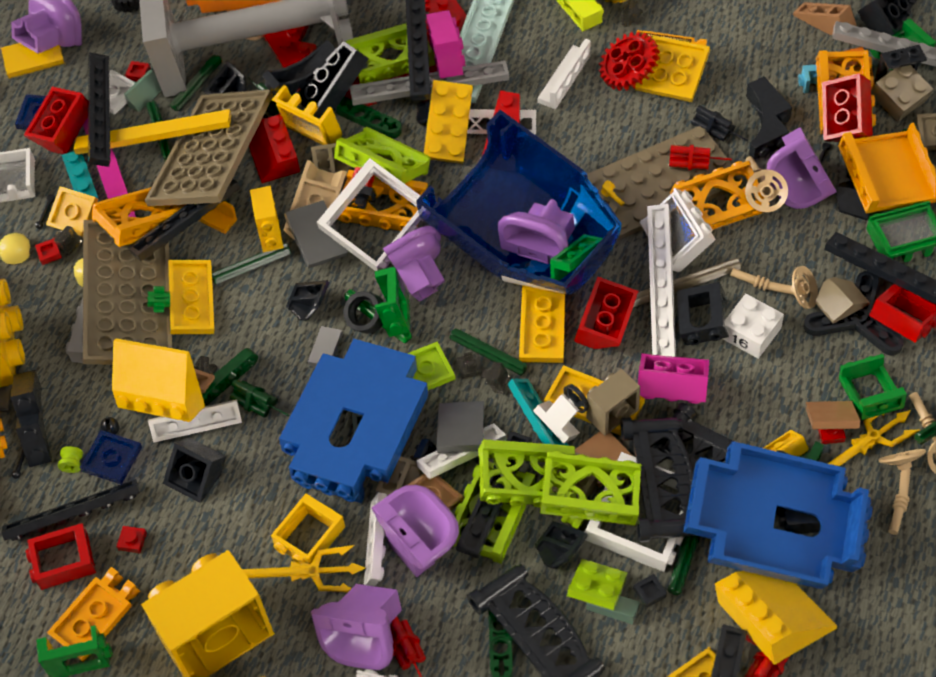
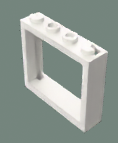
M369 158L320 217L317 225L329 237L373 270L378 271L386 269L391 262L385 251L375 261L331 228V225L369 179L375 175L419 208L393 242L417 229V224L421 220L425 221L431 211H429L430 202Z
M623 452L620 453L617 460H630L637 463L636 457ZM655 466L656 468L663 470L669 474L674 473L659 466ZM617 476V479L622 481L623 477ZM669 479L663 483L677 489V481L674 479ZM604 497L601 499L602 502L610 503V501L607 500L608 497ZM590 520L585 530L588 534L586 541L665 572L668 564L672 565L677 552L673 550L676 544L681 545L684 538H669L661 554L600 529L603 521Z

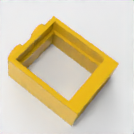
M271 186L250 190L255 222L263 252L284 248Z
M305 494L272 533L273 547L283 555L285 553L290 555L295 563L301 564L304 562L311 564L318 550L328 549L345 528V523L342 515L310 495ZM309 514L327 525L329 529L312 550L305 554L286 540L306 515Z

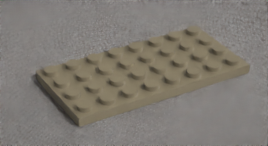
M270 90L201 95L190 116L230 109L232 114L230 127L179 136L145 198L147 206L221 202L273 98V93Z
M698 126L569 181L565 185L570 187L572 185L578 190L583 191L585 183L594 196L610 201L607 213L619 228L618 235L614 241L616 242L643 230L639 221L648 216L647 206L660 205L670 195L671 189L676 182L692 180L699 174H710L720 167L724 169L731 167L732 163L729 160L710 159L709 170L692 169V171H689L688 168L669 167L671 145L690 146L691 144L694 147L711 148L710 157L727 158L708 132ZM741 175L733 177V179L736 182H739L742 179V183L739 187L744 185L745 180L742 178ZM606 180L611 181L615 185L613 192L625 202L622 207L610 196L604 197L601 194L602 185ZM713 187L708 193L705 202L728 191ZM688 192L692 197L694 196L693 192ZM677 207L670 213V217L679 214ZM581 222L589 235L603 238L604 246L609 244L613 234L601 223Z
M83 220V364L113 365V341L116 338L172 348L170 308H164V313H154L153 307H148L147 305L148 291H154V286H164L165 291L169 292V242L153 252L150 257L140 261L129 251L128 247L131 244L118 247L114 243L115 239L98 222Z

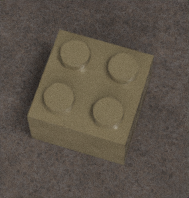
M911 65L893 69L877 81L871 91V95H874L875 100L899 122L926 102L934 89Z
M622 369L616 373H611L602 384L592 387L587 393L589 404L587 419L606 436L620 425L621 418L630 417L639 410L640 386Z

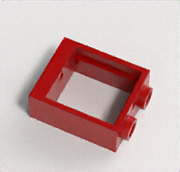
M895 284L876 299L869 315L914 343L921 337L926 338L931 329L936 328V304ZM894 305L897 306V307H899L900 309L904 310L905 312L911 314L912 316L916 317L917 319L923 321V322L921 323V322H919L918 320H916V319L912 318L911 316L907 315L906 313L900 311L899 309L895 308Z
M83 523L27 540L29 549L25 550L28 562L32 563L33 568L29 570L32 583H37L41 590L96 573L89 535ZM76 540L80 556L79 562L42 573L38 551Z

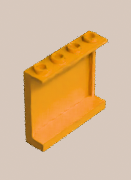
M910 123L907 131L857 139L853 138L851 132L843 133L838 147L866 214L904 208L915 203L936 202V169L929 159L928 150L924 147L920 132L916 129L914 123Z

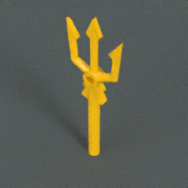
M911 410L897 413L894 420L879 430L874 429L871 425V422L878 416L865 419L863 422L867 434H862L859 438L852 439L851 444L853 446L827 464L841 466L859 452L866 455L869 449L872 450L874 445L878 443L894 447L915 435L920 429L904 430L903 435L892 441L881 436L899 422L905 423Z
M351 545L320 549L317 551L311 564L304 562L298 564L291 561L290 567L242 570L247 578L291 577V581L294 582L300 578L303 581L310 577L319 591L349 592L352 588L344 583L341 586L323 585L319 573L349 572L353 575L366 568L351 563L349 566L319 567L322 555L339 553L342 556L355 546Z

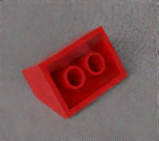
M858 73L822 82L824 141L840 142L843 133L849 132L852 133L854 139L873 136L871 81Z
M51 87L24 136L51 152L66 154L88 118V99L80 92Z
M281 114L262 119L249 144L261 183L299 173L300 168L297 155Z
M597 276L574 342L592 349L620 346L639 291Z

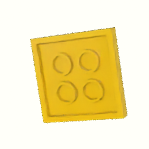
M653 35L652 38L658 44V49L660 50L658 54L660 60L655 61L658 67L652 68L655 73L648 74L649 80L643 79L642 85L636 83L635 90L693 102L710 53V46Z

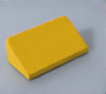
M789 430L763 447L772 451L782 450L789 455L797 457L809 450L804 436L793 430Z

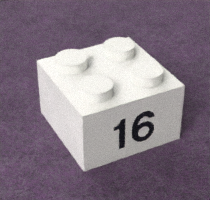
M745 294L725 319V328L729 337L722 339L759 359L780 331L784 314Z

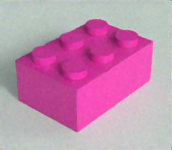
M449 10L426 14L430 46L434 51V61L439 78L463 75L462 67L466 66L464 54H462L464 47L455 17H451Z
M642 354L638 374L640 396L645 399L665 398L667 401L686 400L693 404L706 402L709 360Z

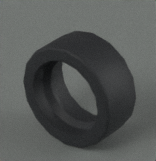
M356 292L345 303L344 319L347 325L355 331L366 334L374 333L383 326L376 309L371 322L367 325H361L356 319L357 307L364 300L372 301L374 306L375 304L384 303V300L371 292Z

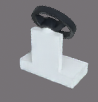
M572 384L564 387V394H561L554 404L549 400L539 404L533 410L563 443L575 439L580 433L569 421L577 412L584 413L589 409L585 395Z

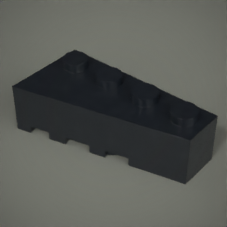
M343 41L326 59V63L313 72L314 76L307 83L304 81L299 86L300 90L296 94H299L302 100L297 107L304 111L310 102H316L318 109L313 116L318 119L322 117L328 107H331L334 112L369 58Z

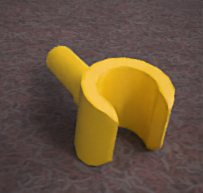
M606 180L602 185L601 194L604 197L610 196L622 207L625 202L613 192L615 185L611 181Z

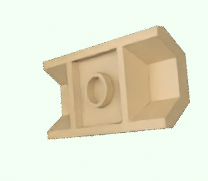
M307 160L290 211L324 200L327 208H329L340 195L347 172L331 173L318 169L312 161ZM286 221L284 231L295 240Z

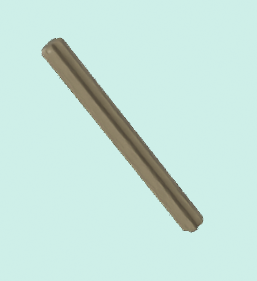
M738 258L674 279V293L678 290L687 289L730 274L733 268L740 270L741 263ZM650 288L638 292L633 307L651 301Z

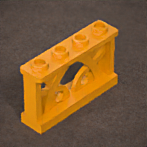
M821 50L818 52L816 70L820 134H823L822 82L830 81V77L836 79L837 75H839V78L860 73L871 81V88H873L874 79L873 76H870L872 57H869L868 50L827 52V50ZM828 61H843L840 67L828 63ZM849 61H857L861 66V70L855 71L853 69L855 65H852L849 71L845 67ZM871 95L872 107H874L875 96ZM872 111V128H873V126L876 125V114H873V111Z
M738 161L732 164L731 167L725 169L720 167L710 174H699L686 182L685 180L678 181L673 185L670 192L671 194L674 188L693 192L692 202H697L695 206L701 210L703 214L701 217L711 226L712 230L764 213L754 209L748 203L745 187L743 189L739 188L742 179L739 182L733 179L735 176L743 175L747 181L754 174L750 161ZM756 179L753 183V186L757 187L759 183ZM713 187L733 194L727 202L726 211H722L714 204L705 203L706 197ZM758 192L760 198L764 200V197L761 195L760 192ZM738 197L739 199L736 202L740 203V206L734 207L732 202ZM755 197V199H756L755 202H756L757 204L761 205L762 202L758 201L757 198ZM677 206L688 237L696 236ZM704 209H712L715 214L709 216L707 213L709 210L704 211Z
M354 170L348 171L343 190L352 180ZM374 178L372 188L377 194L376 198L382 194L389 195L390 200L395 205L377 211L371 206L369 201H367L366 209L353 208L357 207L354 202L351 207H346L337 218V220L344 223L352 222L363 226L380 227L384 230L402 231L419 208L412 206L411 202L384 182ZM414 180L405 183L417 194L428 200V183ZM405 208L413 213L412 217H407Z
M150 187L94 203L92 220L98 222L115 239L114 243L121 247L136 242L184 207V205L147 206L145 198L151 189ZM137 210L152 212L150 216L143 218L129 217L131 212Z

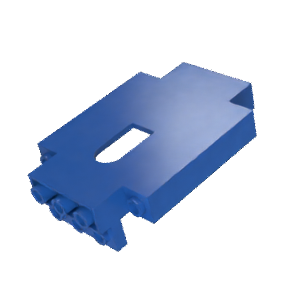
M353 339L344 359L323 353L279 437L282 451L294 456L289 466L291 479L303 488H313L329 496L336 495L348 502L355 501L362 503L365 496L363 483L366 477L374 481L388 483L428 397L427 383L413 379L417 370L416 356ZM343 410L363 415L351 442L347 446L335 447L329 442Z
M733 441L727 447L725 463L702 457L696 462L683 532L711 539L708 563L823 589L831 584L833 580L834 570L831 567L849 572H855L863 567L866 559L864 543L867 542L869 537L867 520L872 515L871 498L868 497V489L858 488L853 493L842 491L845 490L848 480L847 476H845L846 468ZM777 506L814 515L821 524L819 534L809 537L773 528Z

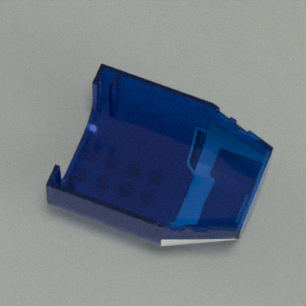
M499 110L486 124L488 144L477 165L444 200L438 197V202L436 203L434 188L429 186L416 200L419 217L428 225L435 227L440 234L502 281L570 295L579 290L603 264L619 237L622 223L608 203L603 201L598 189L591 184L588 175L582 168L505 112ZM552 199L557 202L560 210L571 213L574 216L575 229L568 239V246L584 234L603 239L577 268L558 281L551 278L550 264L519 256L517 253L500 247L498 222L504 216L515 212L528 213L534 203L546 206L549 200Z

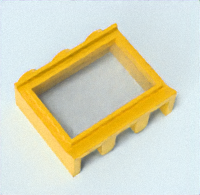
M283 85L272 101L276 102L286 127L321 145L336 143V140L341 138L343 133L333 109L328 107L320 119L313 116L318 109L316 102H310L305 110L302 111L297 108L302 100L300 95L294 94L291 97L287 86Z

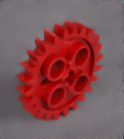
M640 31L636 35L631 32L629 37L623 34L622 40L616 38L617 43H610L611 49H605L607 54L601 56L604 61L599 63L602 67L599 69L600 77L613 90L617 88L621 91L624 88L628 91L629 86L635 89L636 83L642 85L643 79L649 80L648 74L655 73L652 68L658 67L655 61L660 60L658 56L660 53L659 46L651 36H648L646 33L642 35Z

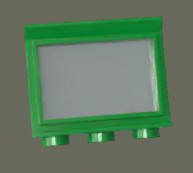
M930 202L915 203L912 206L896 208L889 212L870 216L866 230L877 251L892 259L901 256L904 262L911 261L913 253L921 251L924 257L930 256L934 247H936V215L929 205Z

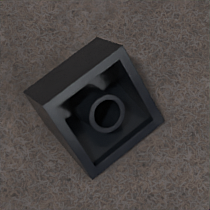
M191 438L174 443L163 484L200 503L221 476L227 456Z

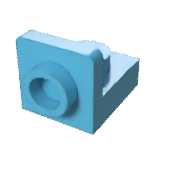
M816 64L804 65L802 73L798 75L799 86H803L804 93H808L811 83L817 84Z

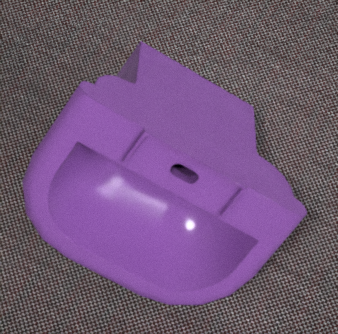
M29 0V14L11 22L12 39L38 54L57 45L63 47L82 45L81 19L76 6L71 0Z
M799 127L782 137L785 146L771 156L766 170L776 171L785 178L788 185V197L784 204L794 209H804L836 193V189L802 129ZM773 176L772 179L779 184L780 189H783L781 182ZM771 182L770 184L776 190V186Z
M552 199L549 200L546 206L534 203L528 213L515 212L504 216L498 222V234L502 249L545 264H550L551 258L568 247V239L575 229L573 214L560 210L557 202Z
M432 226L415 229L383 248L410 294L418 301H422L437 292V287L445 282L434 262V259L441 251V234Z
M420 485L403 486L371 508L378 522L385 530L388 545L416 577L434 565L435 561L448 552L456 543L459 534L458 521L440 498L427 487Z
M356 584L339 602L326 603L320 608L311 611L320 646L334 661L345 666L368 670H382L390 664L393 658V638L389 624L402 611L397 590Z

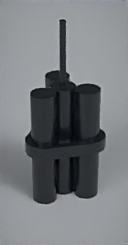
M698 105L697 113L691 121L693 126L704 128L709 135L723 142L727 139L729 133L748 142V139L733 132L735 130V126L732 125L733 122L722 117L717 111L713 112Z

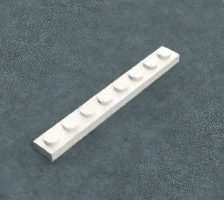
M669 204L647 206L652 355L676 357Z

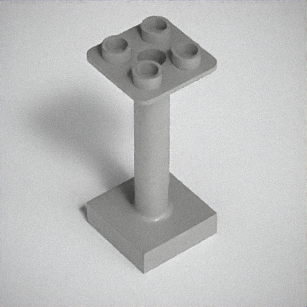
M140 0L143 43L164 98L186 91L184 51L325 22L335 30L338 46L343 41L353 39L349 18L339 19L341 16L349 15L346 0H281L181 22H175L168 0Z

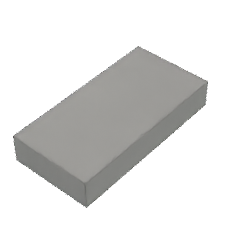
M321 326L308 360L309 366L316 367L323 353L335 356L343 335L342 330Z

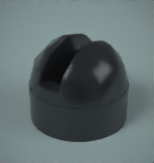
M106 417L101 421V430L104 435L113 436L118 433L120 426L115 418ZM108 423H110V429H107Z

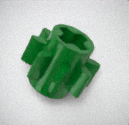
M154 286V291H148V307H153L154 313H164V308H170V292L165 291L164 286Z

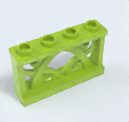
M407 23L345 41L369 58L367 61L369 62L368 68L362 69L357 76L360 84L382 81L409 73ZM428 41V57L430 67L435 65L434 51L431 48ZM391 47L403 50L395 60L379 57L385 49Z
M369 127L363 128L362 132L347 139H337L334 154L335 159L353 168L363 167L370 158L404 184L420 175L428 174L431 159L430 156ZM377 154H380V155H382V156H384V157H387V158H389V159H391V160H387V159H385V158H383V157H381V156H379V155H377Z
M483 439L478 448V457L480 458V501H486L488 504L503 502L510 503L513 506L533 504L534 507H541L544 477L533 486L527 487L516 479L511 472L518 470L523 461H530L534 470L544 475L545 465L542 468L538 465V462H545L547 452L560 451L564 454L575 455V446ZM488 458H493L497 469L489 471ZM508 460L516 461V464L514 466L507 467L508 465H511V463ZM555 468L552 471L554 477L562 482H565V480H563L560 477L559 473H556L558 469ZM500 474L502 477L496 481V484L501 483L504 489L492 488L489 483L490 478ZM550 482L549 495L556 496L557 492H553L552 487H557L558 489L560 487ZM574 493L570 498H577V494Z
M560 451L547 452L540 514L635 526L639 516L641 464L630 460L615 461L607 457L592 458L583 454L568 455ZM555 468L568 470L567 473L559 471L560 477L565 482L559 481L554 477L552 471ZM591 475L608 489L599 493L594 501L587 500L584 492L574 486L580 480ZM617 476L630 478L631 485L625 489H619L618 487L622 486L625 480L620 481L617 479ZM550 482L560 487L556 496L549 495ZM632 492L631 505H625L622 495ZM574 493H576L579 496V499L570 498V496H573ZM604 497H608L607 500H609L610 503L602 502L601 499Z
M489 462V471H491L495 465L492 462ZM478 464L473 471L474 479L472 483L467 484L465 488L463 503H459L455 511L459 534L456 543L452 547L457 545L461 537L460 531L469 520L467 518L469 511L471 515L480 496V493H478L480 489V465ZM518 471L516 479L527 487L536 484L535 474L529 472L525 474ZM503 504L502 509L508 515L507 517H497L494 523L500 524L502 528L497 531L493 527L487 538V541L494 547L484 545L480 555L502 564L527 504L520 506Z

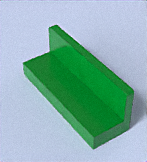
M584 234L551 258V282L557 283L604 246L603 238Z

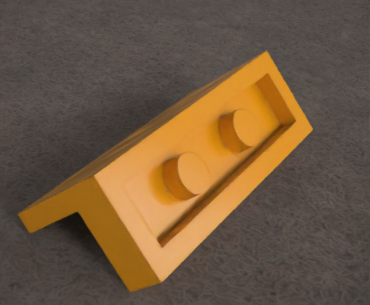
M223 201L215 209L202 216L199 221L226 234L237 221L234 206Z

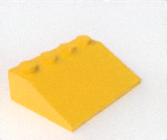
M117 338L113 341L112 391L118 408L191 422L205 407L189 351Z
M746 571L734 572L715 583L718 603L743 630H747V635L774 665L837 629V625L796 583Z

